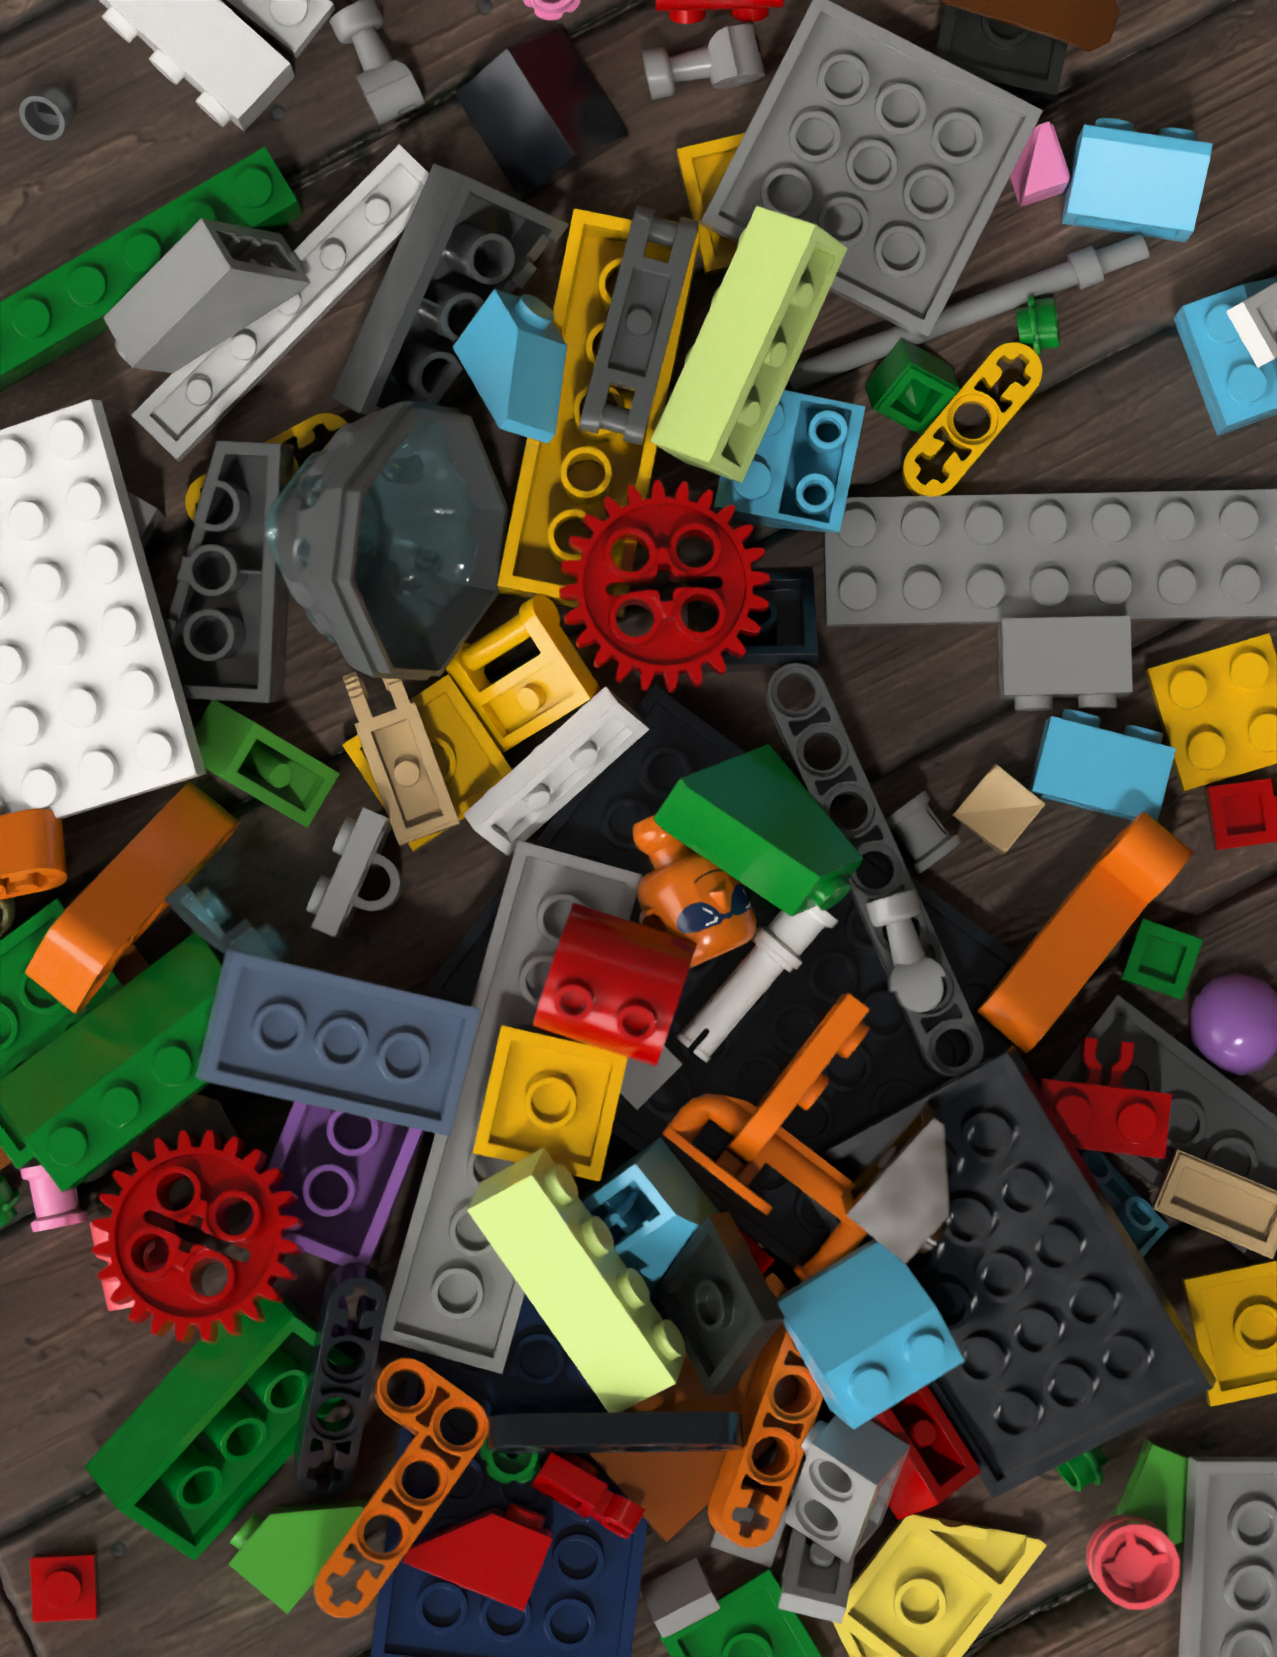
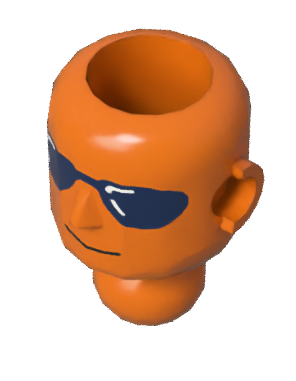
M655 815L634 824L633 840L640 851L649 855L655 869L642 877L637 887V897L642 909L639 916V924L696 943L697 946L690 968L744 945L754 937L757 930V919L741 882L661 829L653 819Z

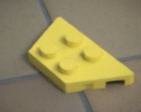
M916 1513L900 1519L851 1583L842 1623L833 1622L849 1657H962L1047 1545L1036 1536Z

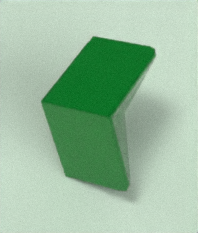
M900 338L865 384V390L873 410L921 436L960 390L953 369L947 362L903 338Z

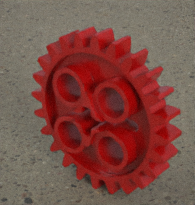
M660 480L654 481L651 498L644 500L635 486L630 485L627 488V506L621 508L609 496L604 498L603 506L608 517L604 522L590 514H586L583 517V523L592 535L590 539L578 536H571L568 545L581 555V559L562 561L560 571L577 579V583L559 589V598L568 601H578V607L572 609L564 616L565 624H585L586 629L576 640V646L579 649L597 643L600 649L596 654L593 665L599 668L612 658L619 662L616 672V681L619 683L633 669L640 672V684L643 691L648 690L654 675H663L668 692H674L678 681V674L686 673L691 683L697 688L702 684V666L707 664L715 673L722 676L726 672V667L721 654L726 651L742 659L746 650L737 638V635L741 633L748 636H757L761 629L747 615L748 612H762L768 608L769 602L752 594L753 589L765 586L770 581L769 574L751 570V565L764 557V548H744L743 543L753 531L752 525H743L733 530L729 523L736 507L730 504L717 514L711 511L713 491L709 489L695 503L689 501L688 483L684 481L679 485L674 498L665 496L664 487ZM691 536L702 538L711 547L713 554L711 561L705 566L698 568L683 564L676 552L678 543L684 538ZM635 541L646 550L648 562L638 571H623L617 568L612 560L611 552L614 547L620 542ZM661 571L668 572L670 581L674 583L697 581L710 577H718L722 580V586L717 589L700 587L677 588L673 592L671 601L668 602L660 601L659 592L656 590H641L614 596L609 595L606 591L607 586L611 584L651 585L655 583L657 572ZM695 600L705 601L716 611L717 623L709 631L702 633L694 632L683 623L681 618L682 608ZM640 605L650 613L653 626L645 635L638 637L628 636L617 626L616 615L625 606Z
M186 1130L180 1131L177 1150H174L166 1140L158 1137L154 1139L156 1158L153 1160L137 1151L131 1154L137 1169L133 1176L117 1170L113 1172L112 1175L116 1182L123 1188L119 1196L100 1194L99 1199L106 1206L113 1209L111 1218H100L92 1221V1226L108 1233V1241L99 1243L91 1249L93 1254L110 1258L112 1263L99 1272L97 1276L99 1280L105 1282L119 1281L121 1283L110 1297L112 1303L123 1305L133 1300L135 1301L128 1317L131 1322L141 1324L154 1314L151 1323V1333L164 1337L173 1323H175L176 1340L183 1343H190L196 1326H198L203 1340L209 1343H216L218 1327L221 1323L231 1335H242L240 1316L245 1313L251 1319L262 1323L265 1320V1316L259 1302L263 1298L282 1303L284 1300L280 1291L274 1286L277 1278L296 1280L297 1274L283 1263L287 1255L304 1253V1247L288 1240V1232L297 1230L305 1224L303 1219L285 1215L284 1210L293 1205L299 1198L292 1191L276 1192L275 1189L286 1176L284 1171L276 1167L261 1173L268 1155L256 1149L243 1159L245 1141L235 1136L227 1142L222 1151L220 1135L212 1130L206 1131L200 1147H198L192 1133ZM190 1178L195 1190L193 1200L183 1210L174 1211L169 1203L170 1189L178 1180ZM247 1201L253 1209L254 1217L252 1224L244 1233L232 1235L227 1225L228 1213L236 1204ZM153 1211L193 1228L202 1229L205 1233L247 1249L250 1252V1258L246 1262H241L205 1246L194 1244L191 1240L148 1223L146 1217L148 1213ZM164 1238L169 1248L168 1260L159 1270L149 1272L144 1265V1251L153 1240ZM222 1262L228 1273L227 1284L223 1291L209 1297L202 1287L203 1273L213 1263Z

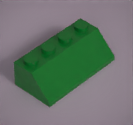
M199 930L187 937L0 1081L1 1105L23 1142L61 1192L74 1189L212 1083L196 1078V1073L223 961Z
M283 1294L284 1300L282 1303L266 1298L259 1302L265 1316V1320L262 1323L251 1319L245 1313L241 1315L242 1335H231L221 1323L218 1327L216 1343L205 1342L201 1338L84 1466L117 1510L193 1561L206 1550L295 1452L318 1324ZM339 1343L335 1344L327 1355L329 1361L340 1366L349 1365L356 1361ZM332 1398L325 1401L319 1407L317 1416L324 1420L342 1399Z

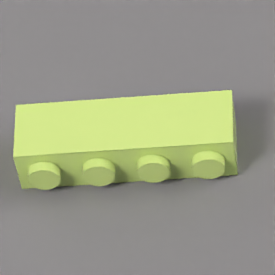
M756 206L747 228L744 229L739 237L737 250L725 277L712 297L711 308L694 345L686 355L683 370L668 403L663 407L659 415L658 425L650 442L684 463L743 483L848 248L815 224Z
M542 1148L481 1181L467 1211L609 1413L622 1412L676 1384L686 1356L685 1343L681 1333L673 1322L668 1319H662L650 1301L649 1290L642 1276L635 1269H628L614 1249V1241L606 1224L599 1217H592L578 1197L576 1183L567 1168L562 1164H555L545 1148Z

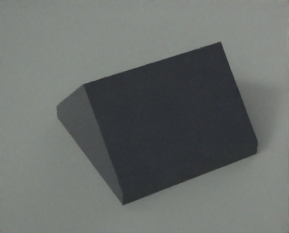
M563 29L506 48L455 94L456 99L521 202L527 201L629 138L628 132Z
M763 572L770 575L769 584L753 589L752 594L769 602L768 608L762 612H748L747 615L761 629L757 636H748L741 633L737 635V638L746 650L742 659L726 651L721 654L725 662L726 672L777 671L784 665L792 663L806 664L816 669L818 665V639L814 572ZM718 577L687 581V587L717 589L722 586V580ZM699 600L687 604L688 629L702 633L709 631L716 625V611L710 604ZM707 664L701 667L702 672H714Z

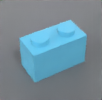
M1064 709L1062 719L1051 716L1046 720L1028 788L1031 793L1040 798L1130 821L1144 810L1158 821L1176 751L1174 747L1161 744L1162 733L1133 725H1126L1124 735L1099 728L1100 717L1070 709Z

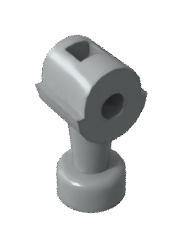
M361 0L337 12L331 17L329 23L340 42L343 44H354L364 71L356 75V79L380 126L414 108L424 105L425 102L411 71L405 64L393 60L376 32L383 25L384 21L376 1Z
M739 24L726 26L714 34L710 39L709 45L672 57L668 56V52L664 47L641 51L651 99L655 100L672 96L675 93L674 82L710 78L712 88L726 89L738 87L739 85L763 78L766 74L762 56L757 47L755 25Z
M916 889L867 903L866 907L872 925L874 927L886 925L894 963V967L891 969L887 980L888 992L894 991L899 1005L911 1012H925L936 1007L943 995L941 977L946 976L941 965L932 958L926 957L911 920L912 917L921 913V905Z

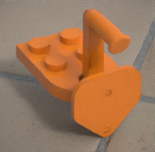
M849 993L842 994L756 1107L746 1100L720 1094H704L692 1098L685 1104L662 1133L709 1172L766 1215L773 1209L772 1205L748 1187L765 1163L769 1164L841 1220L819 1251L802 1267L795 1265L793 1267L801 1282L855 1251L868 1235L864 1229L846 1215L841 1195L852 1184V1181L780 1126L796 1105L806 1111L811 1107L830 1081L829 1078L821 1073L836 1053L842 1058L847 1059L869 1031L870 1027L861 1020L870 1009ZM712 1120L733 1137L727 1149L745 1162L746 1165L727 1150L722 1153L717 1161H714L694 1146L692 1142L706 1123Z

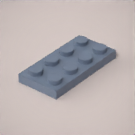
M227 949L196 1078L220 1085L451 1136L481 1009Z

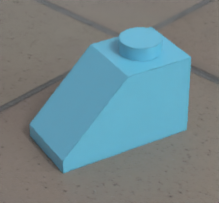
M494 289L454 344L453 349L499 429L549 444L556 434L567 344L552 321L554 319L552 310L544 302L532 295L524 294L522 297H518Z

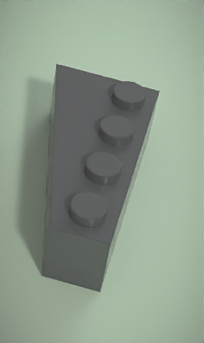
M433 164L331 398L363 415L380 411L392 404L404 401L437 405L463 369L453 346L494 289L512 294L516 287L522 289L537 269L533 265L550 241L555 243L558 241L569 224L470 177Z
M235 441L216 442L193 521L195 522L194 530L186 556L182 558L176 579L178 584L168 618L164 620L185 698L264 703L283 700L288 586L283 575L282 557L277 553L276 535L279 514L292 496L294 445Z

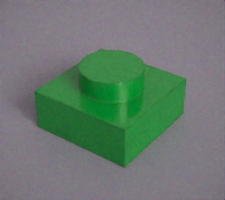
M1142 918L1139 920L1119 979L1177 1000H1183L1203 939Z

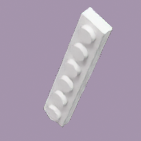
M399 144L292 252L311 283L294 297L172 373L131 416L165 450L180 462L401 239L429 173Z

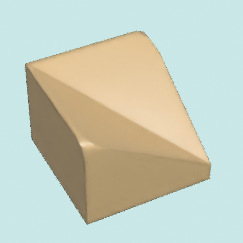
M995 764L959 806L953 816L1002 856L1046 804L1000 766Z

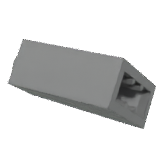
M201 218L103 318L116 339L115 347L117 352L132 368L174 373L294 297L311 282L282 234Z

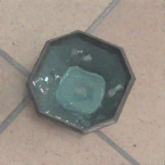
M404 401L370 413L354 423L345 424L335 433L322 451L312 453L272 504L266 522V538L292 598L296 603L304 607L306 616L317 628L318 632L327 635L329 641L339 646L347 664L374 678L427 681L430 676L440 677L499 594L497 584L503 559L509 508L472 417L461 414L459 408Z

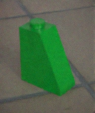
M769 744L680 778L653 818L661 829L791 917L816 906L821 911H824L841 901L851 889V885L848 882L849 878L863 860L862 856Z

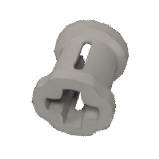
M925 790L886 819L890 831H893L915 862L912 869L917 875L963 842L958 834L950 835L929 807L930 796Z

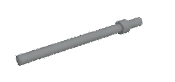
M1138 234L1098 250L1088 246L1067 254L1068 261L944 307L927 340L896 325L796 363L788 381L792 390L795 391L886 357L900 338L918 345L1027 304L1028 296L1031 293H1034L1035 299H1040L1077 285L1079 290L1101 283L1104 281V274L1149 258L1146 242L1142 234Z

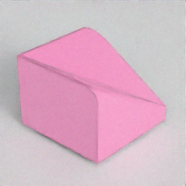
M1049 121L1039 124L1034 128L1010 175L1019 207L1063 194L1071 179L1054 125H1050Z

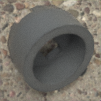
M43 84L32 90L20 104V119L24 127L35 137L48 141L58 139L72 124L75 108L73 98L66 89L57 84Z

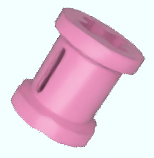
M42 1165L20 1169L22 1179L29 1181L36 1219L31 1222L32 1232L89 1221L88 1211L80 1209L76 1187L70 1191L61 1192Z

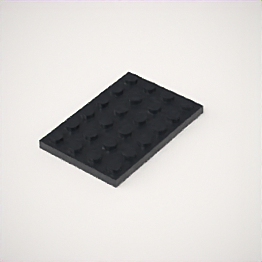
M1014 1045L816 1153L853 1182L926 1100H929L937 1107L945 1131L949 1217L944 1222L947 1223V1228L941 1239L931 1250L924 1254L917 1251L906 1265L936 1306L964 1359L963 1363L933 1380L927 1386L982 1471L978 1475L993 1498L1213 1388L1217 1380ZM808 1195L832 1234L841 1220ZM868 1234L866 1238L863 1240V1242L859 1245V1247L863 1246L864 1244L868 1243L874 1238L870 1234Z

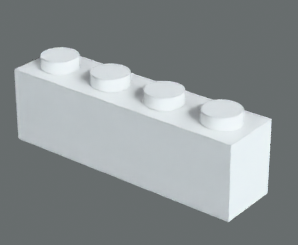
M99 0L108 9L102 15V18L129 43L138 36L155 52L148 59L175 85L183 78L201 93L195 102L222 127L231 120L245 132L295 77L291 64L221 0Z

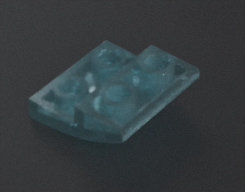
M184 883L165 898L175 912L197 934L224 954H226L227 949L289 963L287 959L296 953L273 923L265 922L260 926L257 921L245 918L233 929H230L228 925L236 919V916L213 888L210 890L206 886L200 890L196 886Z

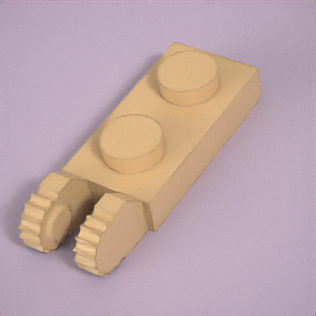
M354 671L343 676L359 722L354 725L399 846L459 825L458 816L415 702H410L403 680L382 678L386 689L391 692L397 709L373 717L367 701L369 695L363 679L359 678L357 672Z

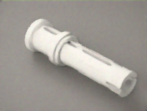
M816 906L793 917L781 910L766 927L759 925L754 937L751 939L756 945L741 960L734 971L682 1031L675 1035L676 1038L689 1048L704 1029H709L708 1035L693 1052L707 1063L711 1059L710 1056L762 994L767 991L784 969L789 973L793 969L797 970L803 963L800 957L803 951L825 927L833 928L838 920L826 910L821 911Z

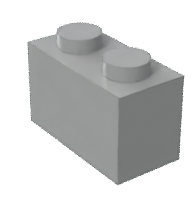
M1131 615L1002 618L997 624L999 700H1014L1016 711L1052 710L1053 699L1078 698L1079 709L1117 708V697H1127L1133 692Z

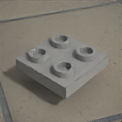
M364 807L358 820L350 816L346 817L332 850L342 857L332 879L321 875L306 911L316 915L311 925L312 928L344 940L357 908L373 913L386 911L395 905L400 898L403 888L401 872L393 862L381 855L392 830L390 820L387 817ZM370 866H382L390 877L389 891L383 898L377 901L370 902L362 899L359 896V891Z

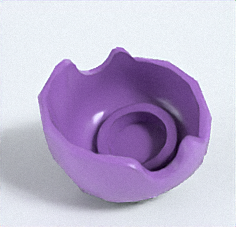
M1239 972L1212 979L1202 988L1200 994L1195 997L1190 1012L1191 1047L1195 1054L1222 1074L1241 1077L1262 1070L1277 1053V993L1262 978Z

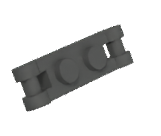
M637 205L585 400L579 430L598 434L601 428L624 434L623 441L642 445L700 221L680 217L679 222L655 217L656 210ZM648 241L672 247L668 263L644 257ZM611 385L635 391L630 409L606 403Z

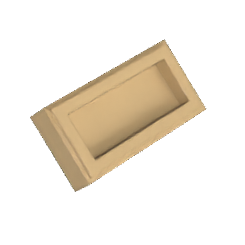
M1175 1149L1151 1209L1273 1259L1277 1250V1191Z

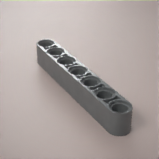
M792 663L784 665L770 679L765 698L770 715L801 784L830 819V804L834 798L839 795L848 794L860 799L865 809V818L861 826L852 830L841 829L840 827L838 829L861 856L868 853L880 854L887 859L891 867L890 880L883 888H867L857 878L856 870L848 880L851 885L849 893L888 978L891 969L894 967L890 944H888L883 936V926L874 927L872 925L866 904L916 888L823 679L815 669L806 664ZM792 677L801 678L808 682L813 692L812 704L805 710L798 712L790 711L783 707L777 696L779 684L785 679ZM825 736L835 742L839 750V760L836 766L829 770L821 771L815 770L808 765L804 758L803 749L806 741L812 737ZM918 895L921 913L912 918L916 922L917 935L926 957L932 958L941 965L946 976L941 977L944 990L941 1001L929 1011L911 1012L904 1009L901 1005L900 1007L921 1055L929 1068L939 1075L956 1077L980 1063L984 1045L979 1029ZM949 1029L960 1031L969 1042V1055L959 1066H946L936 1056V1040L940 1034Z

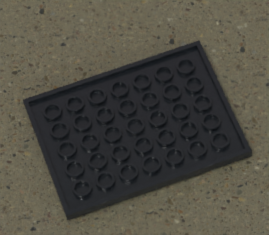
M653 684L634 709L648 726L649 730L562 807L534 844L642 874V877L655 869L649 855L640 851L633 840L634 824L656 815L680 778L746 752L657 685ZM831 816V819L835 823V825H837L841 829L849 830L847 827H845L843 824H841L839 821H837L835 818ZM877 853L864 854L862 862L856 869L857 878L867 888H883L891 877L889 862L885 857ZM910 875L982 1036L984 1050L980 1063L1013 1045L1017 1052H1019L1020 1049L976 1013L980 1005L1019 956ZM506 881L423 990L431 997L467 1006L472 1005ZM743 884L755 911L757 927L759 925L766 927L781 909ZM849 892L841 901L826 910L838 920L837 924L833 928L825 927L820 931L800 956L803 963L797 970L793 969L789 973L784 969L767 991L762 994L710 1056L711 1059L707 1063L693 1052L708 1035L709 1029H704L689 1048L677 1039L675 1035L682 1031L756 944L750 940L744 945L689 968L664 1046L683 1065L638 1110L620 1093L611 1132L638 1152L661 1137L720 1213L730 1212L735 1224L792 1268L795 1265H800L801 1267L805 1265L831 1235L808 1195L769 1164L765 1163L748 1187L772 1205L773 1209L766 1215L709 1172L662 1133L685 1104L692 1098L704 1094H720L746 1100L756 1107L842 994L849 993L870 1009L861 1020L870 1029L847 1059L842 1058L837 1053L833 1056L821 1072L830 1079L828 1085L807 1111L796 1105L780 1125L783 1129L814 1153H817L954 1078L939 1075L931 1070L924 1061L894 992H888V978ZM636 896L630 921L639 924V916L642 909ZM911 918V920H912V922H913V925H914V927H915V930H916V932H917L916 922L914 921L913 918ZM885 925L882 927V932L885 940L889 944L887 929ZM946 1030L936 1040V1056L946 1066H959L969 1055L970 1046L968 1039L958 1030ZM712 1120L706 1123L692 1142L694 1146L714 1161H717L722 1153L727 1150L746 1165L745 1162L727 1149L733 1137Z

